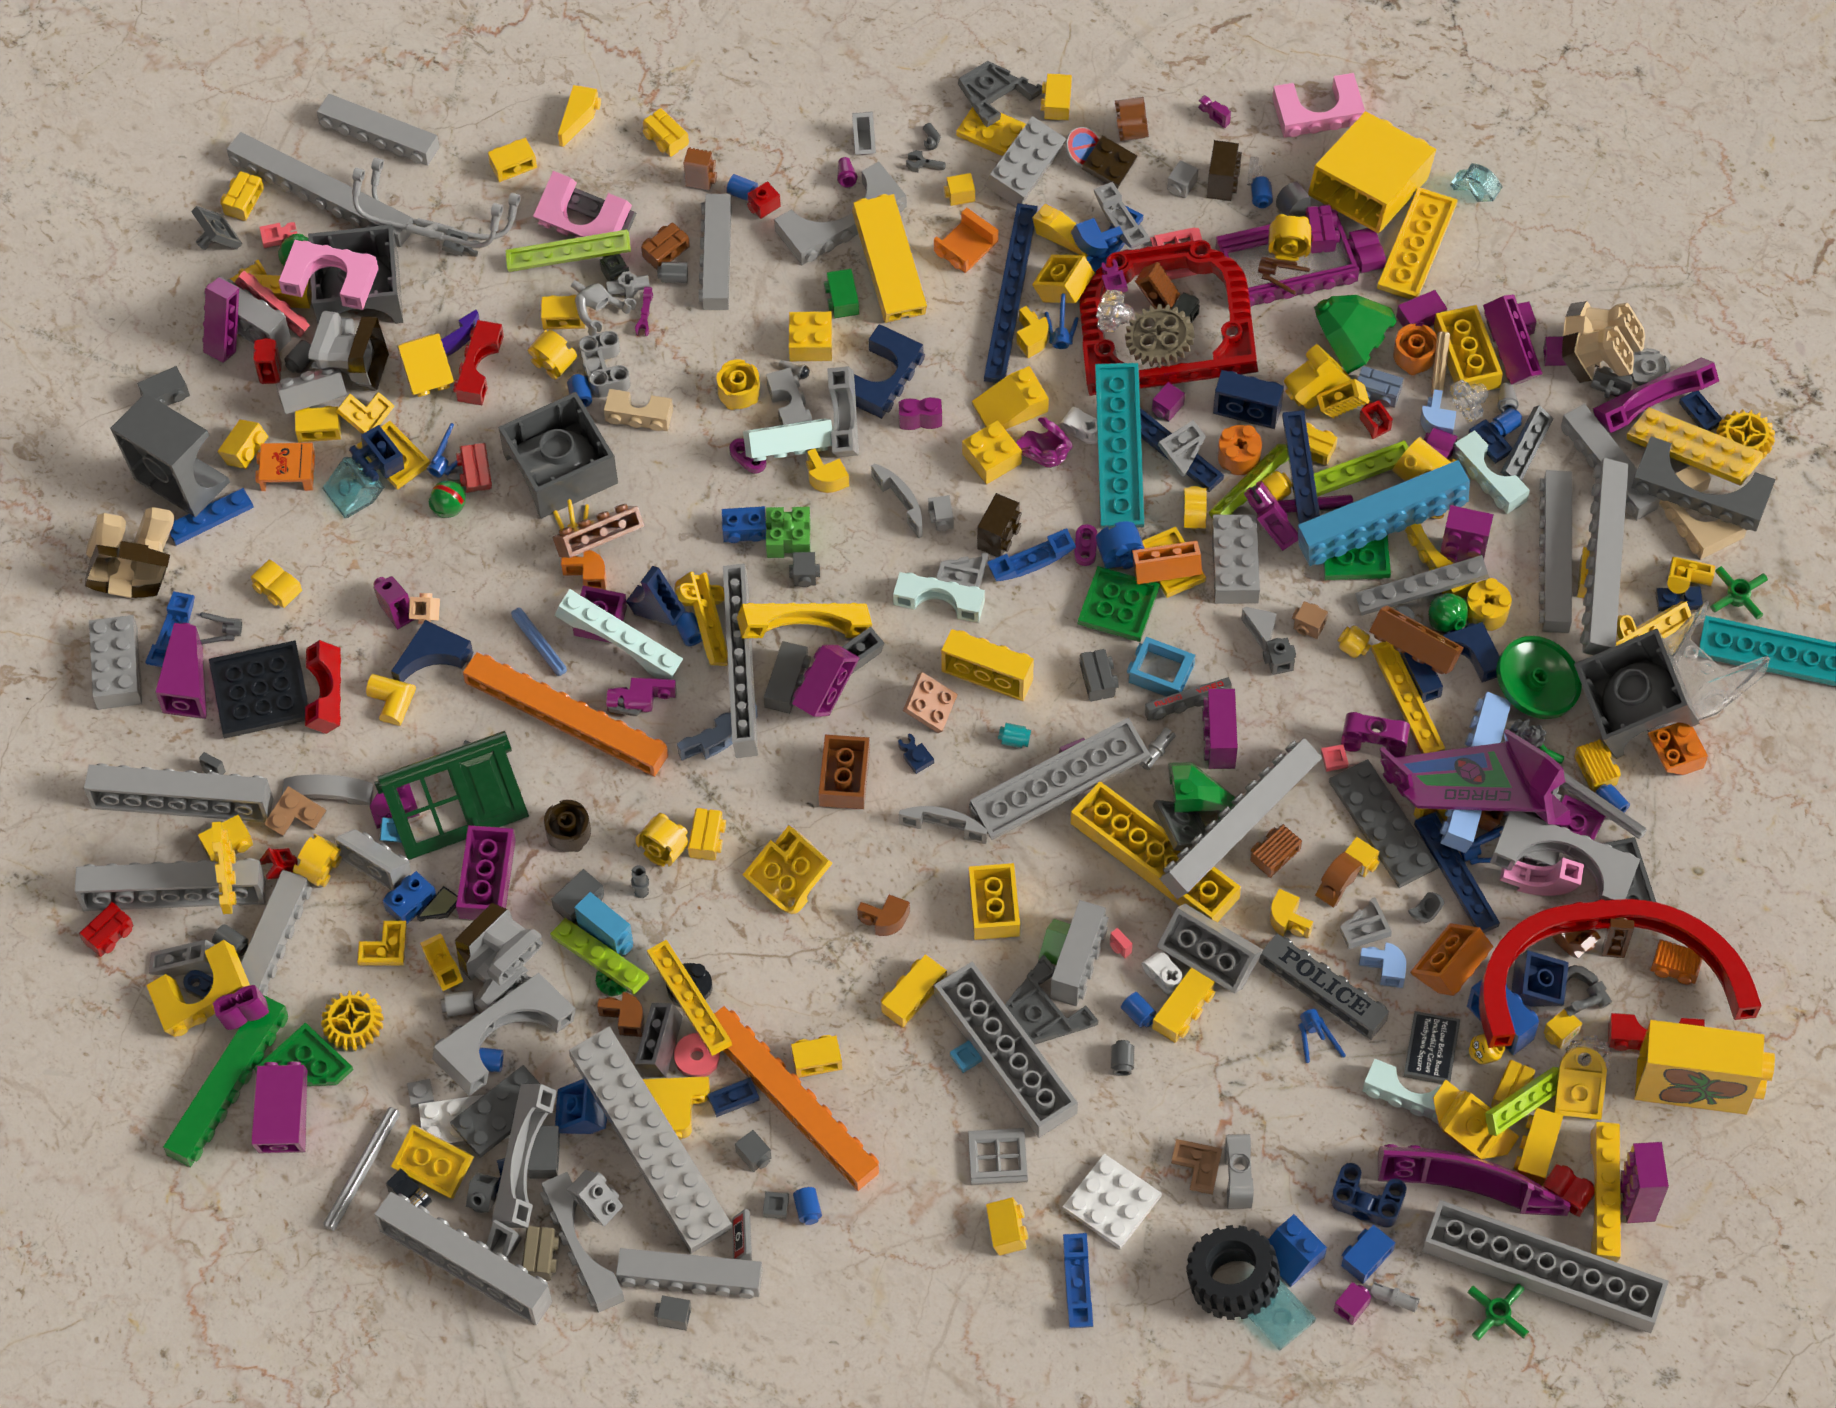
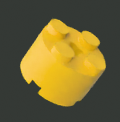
M1277 215L1269 226L1268 250L1270 254L1272 252L1276 259L1299 261V257H1307L1311 251V225L1309 224V219L1304 216Z
M545 329L527 350L533 357L531 362L539 369L541 367L545 368L547 374L554 380L560 377L577 359V354L573 348L570 350L565 345L567 341L550 329L548 331Z
M734 359L724 363L716 376L718 396L721 402L730 410L744 409L756 404L760 395V381L757 368L753 364L745 363V360Z
M1494 578L1475 583L1467 595V621L1470 624L1483 622L1485 628L1488 629L1487 631L1497 630L1506 623L1512 602L1509 590Z
M658 813L636 836L635 841L638 848L640 846L643 847L645 850L643 855L658 866L664 867L665 864H668L669 867L688 846L686 837L688 832L682 825H676L669 820L665 814Z
M313 834L314 839L310 837L297 857L300 859L299 866L294 865L293 873L307 878L309 882L316 886L321 885L325 887L331 877L329 872L332 868L336 869L342 860V856H340L341 849L331 841Z

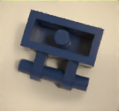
M380 425L361 435V449H358L356 445L349 449L352 459L355 463L360 464L363 468V473L366 477H370L372 481H377L380 477L376 472L377 470L387 479L404 469L402 453ZM367 456L371 459V463L366 459Z

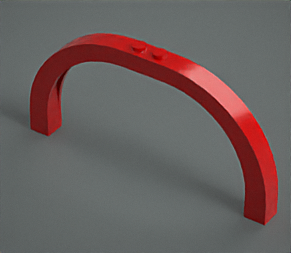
M1600 899L1588 903L1575 902L1569 905L1546 909L1529 916L1513 927L1498 943L1485 970L1479 996L1480 1018L1488 1048L1511 1046L1516 1033L1506 1000V978L1508 970L1518 956L1531 945L1547 937L1567 932L1608 928L1611 919L1623 917L1633 920L1634 927L1652 930L1683 943L1699 955L1712 969L1721 983L1734 1020L1756 1018L1762 1005L1745 963L1735 949L1718 932L1700 919L1682 910L1657 902L1636 899L1606 901Z

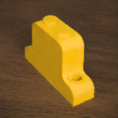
M1318 344L1307 351L1306 357L1308 360L1284 379V383L1287 386L1286 394L1299 407L1303 405L1306 409H1312L1319 404L1318 394L1352 380L1344 368Z
M709 1077L642 1079L678 1138L682 1140L689 1137L692 1133V1106L708 1100L707 1094L710 1093Z

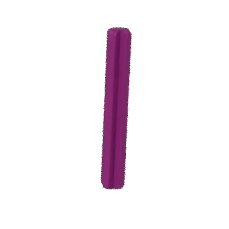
M1351 494L1317 497L1319 510L1341 508L1353 503V496ZM1294 499L1278 501L1286 513L1296 512Z

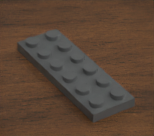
M1368 759L1329 778L1330 785L1369 844L1379 851L1378 858L1398 888L1438 869V863Z

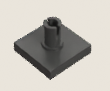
M198 206L191 211L205 231L196 240L197 245L203 250H206L213 241L234 249H238L243 244L222 214Z

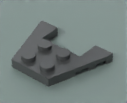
M989 61L961 76L958 80L959 87L986 127L997 122L1001 117V113L991 106V103L1014 89L1031 101L1042 94V85L1037 84L1035 86L1028 83L1029 79L1025 77L1017 78L1010 74L1011 71Z
M1045 955L1041 956L1033 970L1031 969L1025 981L1016 989L1005 1004L1034 1045L1095 1027L1099 1023V1020L1087 1006L1066 1018L1039 986L1051 978L1055 967Z

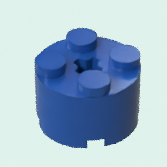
M1123 521L1114 523L1116 526L1109 529L1108 526L1103 528L1096 535V542L1105 568H1132L1134 566L1132 550L1145 549L1135 524Z

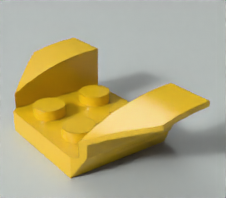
M1447 1080L1443 1082L1433 1097L1439 1128L1477 1158L1485 1159L1508 1155L1520 1137L1509 1128L1497 1136L1489 1135L1485 1113L1491 1108L1472 1093L1465 1090L1460 1091Z

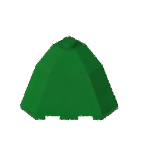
M1359 295L1331 296L1328 299L1321 300L1314 306L1320 326L1347 374L1367 364L1371 358L1369 354L1372 349H1378L1386 337L1384 335L1385 331L1388 328H1393L1397 322L1392 308Z
M1192 762L1168 763L1170 785L1173 788L1174 812L1217 810V814H1219L1227 806L1231 808L1234 805L1231 801L1235 796Z

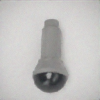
M782 360L779 362V366L782 369L791 368V371L799 379H805L810 374V369L805 364L796 365Z

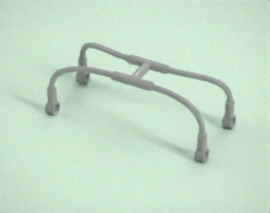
M374 158L371 166L373 170L371 178L372 197L379 201L377 186L379 185L384 160ZM355 168L352 176L354 180L352 189L353 205L356 211L365 219L382 225H392L395 228L404 229L407 232L441 241L447 240L473 248L486 247L494 239L500 238L509 232L516 218L517 207L521 198L520 194H510L508 200V223L498 233L496 231H498L503 205L494 203L491 208L490 234L466 232L420 218H412L413 224L416 225H406L380 219L364 212L359 206L358 196H360L365 170ZM448 229L467 234L470 238L487 240L475 243L448 236L444 233L447 234Z

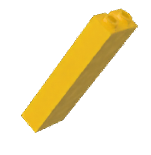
M882 194L876 198H862L853 202V217L884 322L901 320V317L906 316L911 318L925 315L927 308L926 300L894 194Z

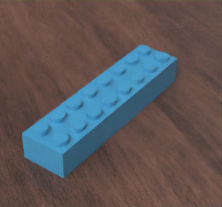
M1454 461L1299 524L1298 545L1309 566L1322 564L1327 559L1334 556H1342L1351 549L1362 548L1368 542L1381 540L1393 532H1401L1410 525L1421 524L1432 516L1443 515L1450 509V505L1464 506L1469 502L1470 480L1460 461Z

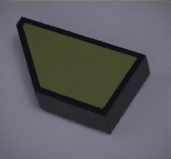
M443 886L418 914L417 919L422 922L425 919L448 918L456 909L458 895Z

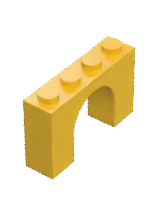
M225 940L204 951L214 979L210 992L201 1001L194 1004H186L177 981L167 974L146 985L163 1029L168 1034L174 1037L182 1036L190 1028L205 1023L209 1017L215 1014L213 1006L215 1000L227 994H234L239 989L250 985L235 947Z

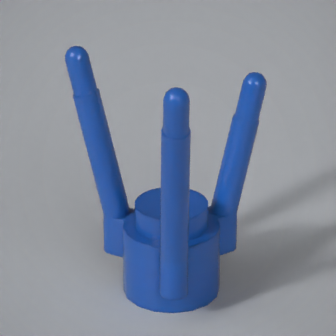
M1063 293L1061 294L1059 327L1054 332L1049 313L1045 312V317L1048 321L1049 343L1056 349H1066L1069 345L1073 344V336L1079 318L1075 317L1070 333L1068 329L1064 328L1065 294Z
M450 423L435 456L427 467L428 472L437 478H441L443 474L448 476L458 466L457 460L448 466L449 461L442 456L454 427L453 423Z
M1500 826L1475 838L1466 853L1460 851L1464 862L1470 860L1471 865L1490 863L1491 858H1478V855L1482 854L1480 845L1500 837L1501 833L1499 832L1503 830L1504 826Z
M1309 1009L1300 1015L1302 1023L1298 1026L1301 1031L1306 1063L1310 1062L1306 1031L1309 1033L1317 1032L1321 1040H1325L1324 1031L1341 1057L1344 1058L1346 1056L1316 1009Z

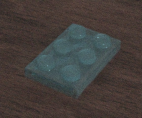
M1280 1281L1276 1297L1270 1298L1271 1304L1267 1308H1260L1261 1312L1256 1315L1253 1313L1248 1315L1250 1320L1279 1351L1316 1321L1311 1312Z

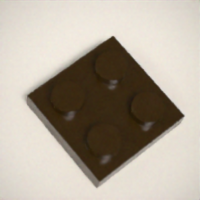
M1102 135L1083 164L1082 170L1106 184L1113 182L1118 189L1138 155Z

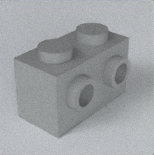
M585 1170L571 1184L567 1191L593 1222L605 1227L623 1205L618 1200V1193L605 1184L607 1180L601 1173Z

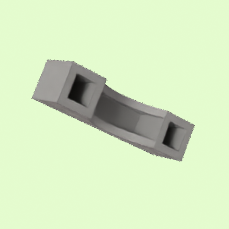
M849 366L827 368L828 388L834 411V426L831 431L832 453L838 458L858 456L854 371Z

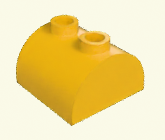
M1419 437L1400 457L1392 471L1404 481H1408L1452 462Z

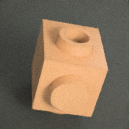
M419 593V597H410L409 619H418V624H423L425 620L429 622L431 620H439L440 599L432 598L433 594Z

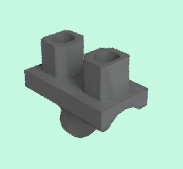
M1603 366L1602 368L1597 367L1591 387L1605 392V398H1609L1610 394L1618 397L1631 391L1634 380H1632L1631 375L1618 376L1613 373L1611 368Z

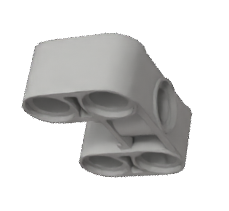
M605 331L596 333L594 336L588 335L583 337L579 342L584 373L588 378L591 393L595 397L601 398L608 396L609 389L627 391L630 388V376L627 367L616 365L607 368L605 360L614 358L620 353L617 333Z
M1250 1134L1226 1135L1224 1146L1225 1165H1228L1229 1176L1227 1206L1228 1209L1252 1208L1254 1188L1251 1174ZM1242 1164L1245 1167V1169L1238 1170L1234 1167V1165Z

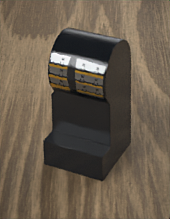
M401 1168L386 1182L389 1193L403 1194L416 1207L421 1205L426 1208L432 1202L430 1196L418 1187Z

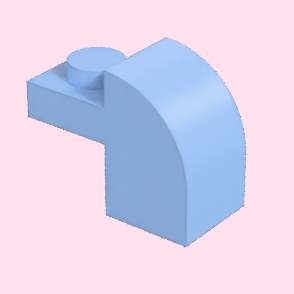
M1434 389L1433 397H1428L1427 406H1422L1420 422L1426 433H1431L1433 428H1437L1453 434L1457 411L1440 409L1442 390Z
M1386 942L1384 950H1379L1376 947L1361 949L1360 966L1382 968L1380 985L1403 988L1406 958L1397 946Z

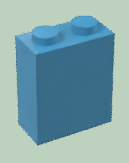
M589 892L574 907L578 927L619 955L628 954L634 944L631 925L594 894Z

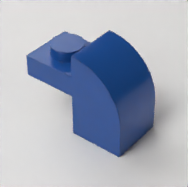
M1095 218L1076 224L1071 234L1082 252L1090 256H1102L1108 247H1112L1119 242L1118 240L1123 232L1120 226L1101 233Z

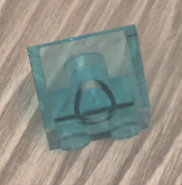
M344 457L322 488L344 518H349L373 504L385 488L379 479L372 481L370 477H366L362 471L363 468L359 463H355L352 457Z

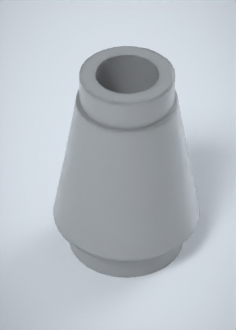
M1508 382L1501 384L1497 404L1498 409L1501 413L1507 410L1506 408L1517 410L1519 403L1513 385Z

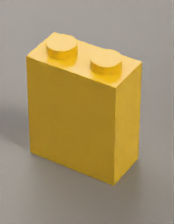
M438 332L397 344L413 395L417 394L418 397L430 394L429 390L438 388V391L450 388V384L454 383Z

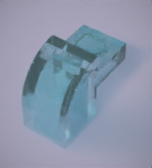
M1471 163L1467 170H1459L1450 184L1453 190H1470L1477 202L1494 201L1503 187L1492 171L1475 163Z

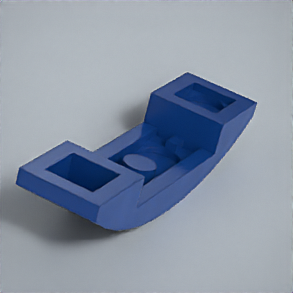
M1066 528L1047 536L1048 541L1009 557L1008 554L988 561L987 564L995 580L1004 581L1024 576L1042 569L1067 555L1076 548L1068 529Z
M173 591L166 608L167 617L157 642L152 644L145 661L147 665L163 666L174 623H189L195 600L194 595Z
M1087 1233L1063 1234L1069 1329L1093 1327Z

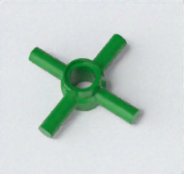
M1722 566L1718 567L1715 572L1728 586L1725 597L1710 605L1711 610L1715 613L1728 604L1735 607L1744 605L1756 620L1760 619L1763 613L1750 599L1751 590L1768 581L1767 576L1762 573L1749 582L1744 579L1733 580Z
M1517 1284L1504 1299L1495 1298L1491 1300L1475 1286L1468 1290L1467 1293L1486 1308V1319L1472 1333L1474 1339L1479 1341L1492 1326H1502L1504 1324L1523 1339L1528 1335L1529 1331L1511 1317L1510 1306L1525 1290L1522 1285ZM1500 1309L1504 1312V1315H1496L1492 1310Z

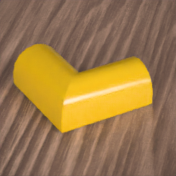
M1673 556L1667 586L1676 594L1686 592L1690 582L1711 586L1715 565Z
M372 674L366 687L367 696L386 701L379 720L401 726L416 691V686Z
M383 921L382 941H359L358 965L404 966L406 921Z

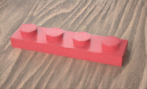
M243 271L235 281L237 286L242 290H248L258 300H264L274 310L283 312L286 316L288 328L299 337H302L310 326L305 317L292 311L288 303L280 301L275 297L273 291L258 283L254 275Z

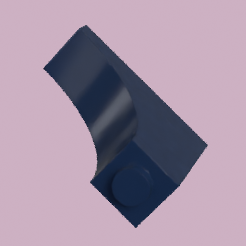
M652 566L641 580L642 586L637 585L626 602L634 615L674 626L684 613L685 608L678 600L677 595L660 568Z
M425 620L391 670L392 677L395 680L404 682L414 672L432 665H452L462 669L465 663L470 662L474 652L471 641Z

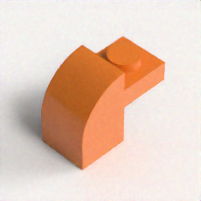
M587 550L583 552V557L561 558L563 576L583 575L584 586L606 590L605 564L599 554L592 550Z

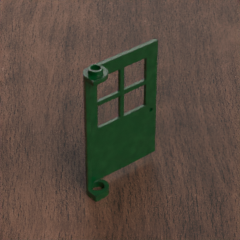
M505 731L377 776L378 781L374 782L378 794L383 793L408 860L466 840L468 825L499 828L529 817L506 754L512 752V748ZM448 770L456 795L433 803L424 778ZM420 780L429 805L405 813L396 788ZM458 800L467 825L444 833L435 807ZM431 810L440 835L416 843L407 818Z

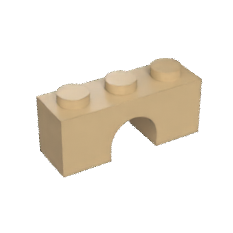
M609 389L604 407L605 422L615 425H630L634 428H650L654 431H668L673 413L672 398L651 395L650 401L645 407L635 408L631 405L630 392Z

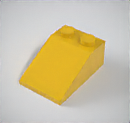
M1028 366L1006 376L975 398L972 404L985 427L998 420L1006 430L1047 413L1049 398L1031 367Z

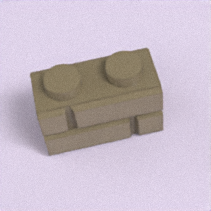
M534 1226L526 1228L522 1266L527 1269L528 1274L531 1276H539L545 1281H550L552 1273L557 1271V1259H554V1252L559 1251L560 1237L556 1236L554 1228Z

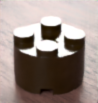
M559 801L560 803L550 806L544 816V826L548 842L559 851L579 852L587 844L591 836L589 815L584 806L577 801Z

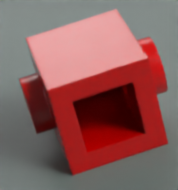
M767 181L748 193V209L751 213H756L762 219L781 207L780 194Z

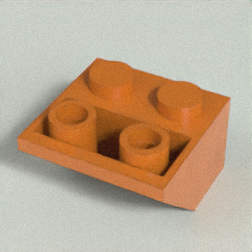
M1677 722L1648 732L1647 735L1666 772L1686 775L1705 767L1708 755L1696 731L1690 725Z

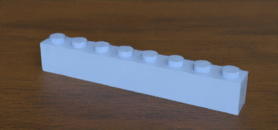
M1486 692L1482 699L1479 698L1474 708L1477 714L1473 716L1469 728H1472V732H1469L1464 745L1474 747L1501 743L1511 703L1507 699L1490 692ZM1446 809L1445 816L1448 818L1447 821L1443 822L1440 829V834L1443 835L1441 844L1466 853L1474 841L1482 810Z

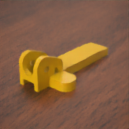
M689 572L676 581L674 587L675 594L684 606L694 607L709 664L727 666V646L716 605L725 601L724 588L720 585H710L707 573L703 572L700 575H694V572Z
M1681 601L1638 627L1635 626L1631 616L1619 615L1617 618L1616 646L1654 629H1658L1663 638H1666L1693 622V618L1687 601Z

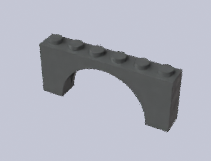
M1650 437L1635 474L1632 489L1642 494L1655 496L1662 501L1678 504L1682 508L1698 511L1702 515H1709L1723 522L1741 526L1745 530L1757 531L1776 479L1755 472L1751 480L1737 491L1721 495L1702 493L1687 486L1675 474L1670 463L1669 453L1672 443Z

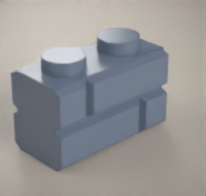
M1362 366L1357 381L1365 385L1369 400L1374 402L1379 400L1384 407L1391 406L1395 408L1402 390L1404 378Z

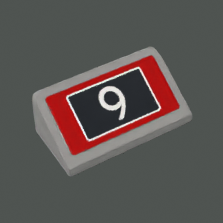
M744 1209L732 1219L733 1258L751 1261L750 1212L748 1209Z

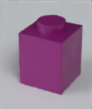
M1563 336L1545 337L1543 346L1545 366H1567L1562 358Z
M1168 382L1153 398L1152 411L1159 418H1164L1169 422L1184 406L1185 393Z
M1352 1282L1335 1302L1333 1311L1353 1325L1369 1306L1371 1295L1364 1286H1357Z

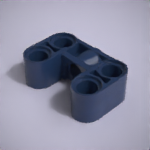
M1346 1163L1343 1165L1333 1189L1331 1199L1333 1208L1360 1220L1369 1221L1385 1228L1395 1225L1405 1199L1406 1184L1400 1179H1391L1387 1182L1383 1194L1375 1196L1360 1190L1359 1184L1362 1172L1357 1164ZM1352 1174L1356 1178L1354 1180H1349L1345 1177V1175ZM1397 1190L1400 1192V1195L1394 1196L1389 1191ZM1342 1194L1347 1196L1348 1199L1343 1201L1338 1199L1337 1196ZM1387 1210L1392 1212L1393 1215L1388 1217L1383 1215L1382 1212Z

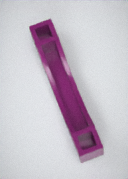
M1702 357L1593 408L1594 416L1607 432L1612 433L1629 425L1637 415L1648 409V407L1678 395L1703 390L1719 382L1715 363Z

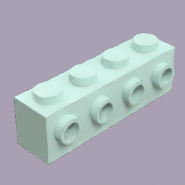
M824 418L743 431L746 457L753 458L754 461L766 460V456L774 455V458L786 457L789 452L799 455L806 454L808 449L815 448L816 451L828 450L827 446H832L831 420Z

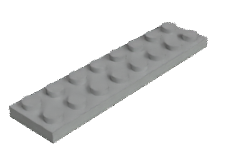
M1128 717L971 799L970 803H972L984 828L987 829L991 840H994L1095 787L1098 782H1104L1150 758V753Z

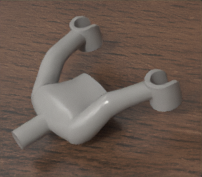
M574 280L571 284V287L579 292L575 298V303L581 321L589 328L588 334L590 336L596 335V332H601L602 323L598 320H591L586 307L599 311L609 304L622 309V312L625 314L630 313V310H634L636 307L634 299L626 298L622 302L612 297L598 283L585 287Z

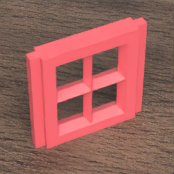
M1195 227L1150 237L1152 247L1161 246L1165 242L1170 241L1179 243L1180 239L1189 237L1192 241L1203 239L1199 228ZM1188 268L1164 271L1171 280L1198 275L1191 272Z

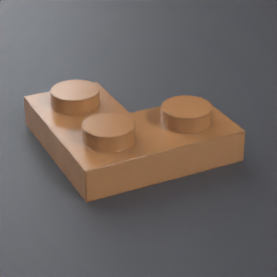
M288 786L264 825L282 836L285 835L295 818L315 829L327 810Z
M1176 1139L1171 1164L1194 1168L1190 1190L1213 1195L1222 1148Z

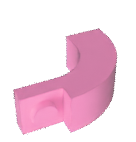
M1562 858L1555 865L1545 867L1533 866L1517 861L1511 871L1502 868L1500 881L1518 886L1517 891L1541 896L1562 895L1574 891L1581 885L1584 864Z

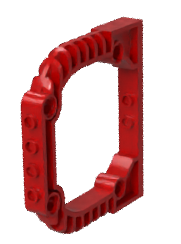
M1189 240L1182 243H1168L1155 247L1147 246L1134 250L1126 249L1114 252L1108 256L1105 266L1107 268L1113 267V260L1115 259L1119 266L1118 271H1123L1127 284L1133 280L1135 275H1139L1144 267L1158 262L1164 271L1188 268L1196 274L1213 273L1224 283L1227 291L1230 321L1221 327L1222 343L1212 352L1213 360L1178 363L1177 365L1161 366V368L1157 366L1156 368L1139 370V389L1164 386L1168 382L1170 384L1219 378L1222 370L1233 371L1240 375L1259 372L1248 283L1243 270L1235 260L1225 256L1223 252L1211 249L1210 244L1205 240ZM1102 267L1096 271V274L1080 296L1082 343L1089 396L1096 395L1095 364L1124 363L1117 358L1114 343L1109 339H1105L1102 309L1107 293L1102 280V275H1105Z

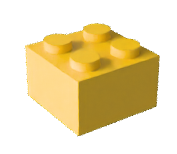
M1051 255L1032 286L1044 303H1060L1061 294L1063 293L1065 294V303H1076L1095 272L1084 255Z
M832 311L789 312L790 362L832 361Z
M998 420L962 440V455L986 485L1022 464L1021 448Z

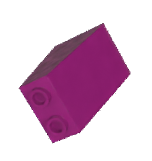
M174 623L155 691L164 714L202 719L207 717L203 646L196 626L190 623Z
M266 1062L264 1066H257L252 1146L258 1153L306 1152V1067L301 1065V1062H287V1065Z

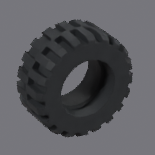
M1228 1225L1225 1229L1221 1230L1216 1228L1212 1230L1213 1233L1210 1235L1208 1233L1203 1235L1201 1242L1197 1241L1192 1247L1193 1252L1189 1253L1186 1266L1191 1292L1197 1304L1201 1305L1205 1312H1213L1214 1317L1222 1319L1225 1316L1227 1320H1235V1317H1241V1320L1246 1319L1249 1314L1253 1313L1256 1315L1260 1313V1308H1267L1271 1304L1270 1298L1276 1297L1278 1293L1277 1287L1280 1286L1281 1281L1276 1253L1269 1240L1264 1235L1260 1236L1259 1231L1255 1229L1248 1231L1246 1226L1241 1225L1238 1228H1233V1225ZM1243 1261L1255 1267L1252 1274L1239 1283L1223 1284L1212 1278L1216 1270L1228 1262Z

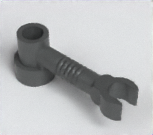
M1599 981L1586 990L1590 997L1581 1001H1574L1571 1003V1006L1564 1009L1570 1017L1596 1004L1602 1009L1611 1004L1612 1000L1605 991L1607 988L1604 983Z

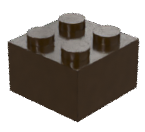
M1214 140L1208 175L1207 198L1231 201L1232 193H1237L1242 152H1238L1239 143Z
M998 493L995 494L977 526L978 550L995 557H1000L1004 552L1009 551L1013 535H1017L1021 528V523H1019L1022 512H1020V502Z

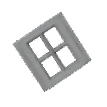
M1024 1128L968 1131L971 1185L1028 1182ZM1017 1141L1018 1153L1000 1154L999 1142ZM995 1142L994 1155H978L977 1143ZM1018 1158L1019 1170L1001 1171L1000 1159ZM996 1159V1171L979 1172L978 1160Z

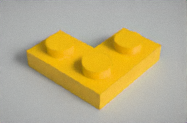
M379 392L374 395L366 407L353 395L349 394L335 411L363 434L380 425L394 408V405Z

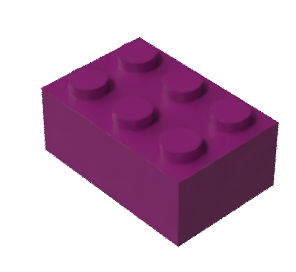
M1450 505L1440 553L1453 563L1481 555L1484 559L1494 514Z
M822 645V647L817 649L812 666L804 674L805 680L794 693L793 697L795 699L792 704L813 717L830 716L860 659L839 645Z
M1208 689V696L1203 697L1202 721H1204L1203 741H1205L1204 761H1208V769H1235L1238 751L1235 689Z

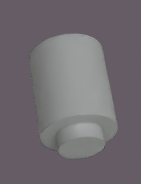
M473 990L445 994V999H441L442 1013L447 1012L448 1017L475 1013Z

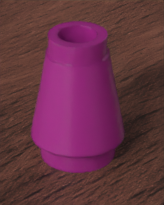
M842 157L838 160L837 181L842 187H852L856 184L858 176L850 159Z

